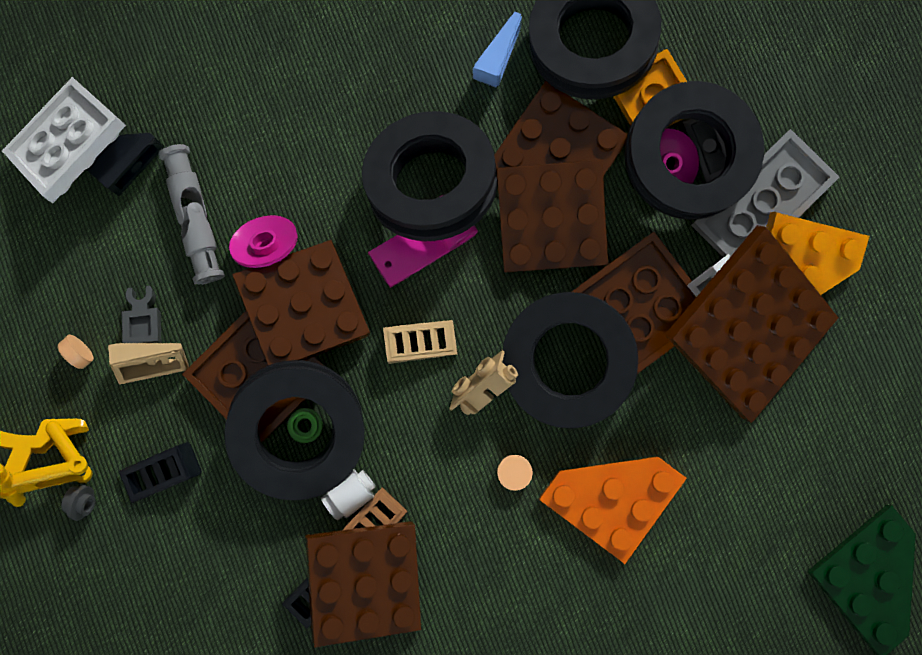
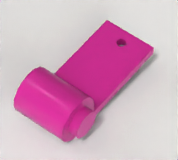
M474 225L459 235L438 241H417L396 235L369 251L368 255L391 288L461 246L475 236L478 230Z

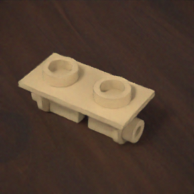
M503 350L492 359L486 357L478 365L475 373L469 378L464 376L458 380L452 389L454 395L450 404V410L455 409L460 404L464 414H476L493 400L494 396L486 389H489L498 397L516 382L517 370L512 365L505 366L502 363L505 354Z

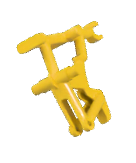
M78 418L45 419L41 422L36 435H17L0 430V447L12 450L5 467L0 464V498L6 499L7 502L15 507H20L26 501L25 492L74 481L86 483L91 480L93 474L91 468L68 437L88 432L89 428L86 422ZM54 444L66 461L25 471L32 452L34 454H45Z

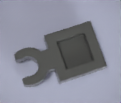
M146 286L145 297L137 300L134 289L127 288L126 299L131 304L132 310L122 311L123 343H162L161 312L158 308H151L156 300L154 290L151 286Z

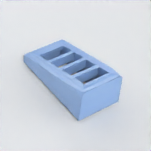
M513 13L474 64V80L496 88L499 86L521 30L522 16L520 13Z

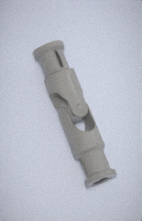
M184 144L171 145L161 149L158 155L159 159L165 163L168 174L166 179L167 188L177 221L182 228L181 235L186 256L191 258L195 273L193 282L198 285L211 283L224 278L225 275L223 270H219L214 251L217 249L210 224L206 219L207 213L197 174L192 172L188 158L190 149L189 146ZM181 197L190 199L192 203L182 207Z

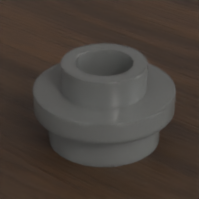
M87 485L72 486L63 497L62 511L75 521H79L89 515L96 503L93 488Z

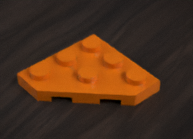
M649 457L560 470L538 499L626 564L687 478L661 458Z

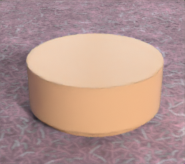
M67 335L58 343V350L62 357L78 369H84L94 360L90 349L73 335Z
M509 455L502 459L498 465V479L509 490H521L532 479L533 471L531 464L522 456Z

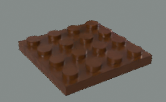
M757 225L667 331L665 336L739 416L752 423L837 321L838 316L768 228Z

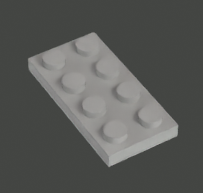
M790 129L764 154L760 174L751 190L742 199L721 213L708 218L697 219L691 226L722 257H725L727 254L731 256L757 225L766 227L770 212L799 218L840 177Z

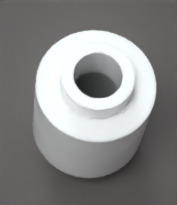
M353 469L341 484L321 497V500L336 520L341 519L343 516L348 518L374 498L371 490L376 486L364 470L357 473Z

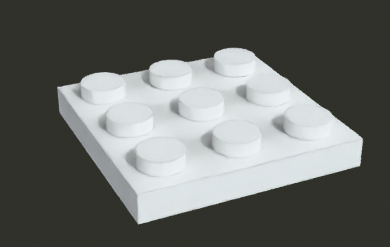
M71 77L2 152L44 198L54 203L60 195L69 190L74 180L94 163L95 158L106 146L117 139L119 133L126 125Z

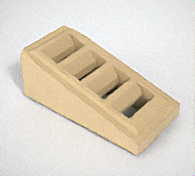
M453 320L383 328L387 362L389 364L457 355ZM444 329L445 349H439L437 330ZM430 331L432 350L426 351L423 332ZM411 333H416L418 352H412L409 335ZM397 335H402L404 353L398 354L395 337Z
M118 343L108 345L109 363L119 384L186 371L189 368L181 343Z

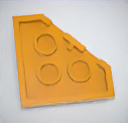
M770 212L766 225L820 295L860 270L870 237L777 212Z

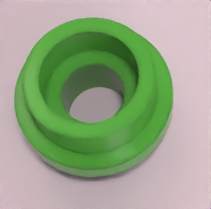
M301 408L291 414L288 419L287 429L295 441L310 443L320 436L323 422L316 411L309 408ZM304 419L310 420L312 424L310 431L306 433L300 429V422Z

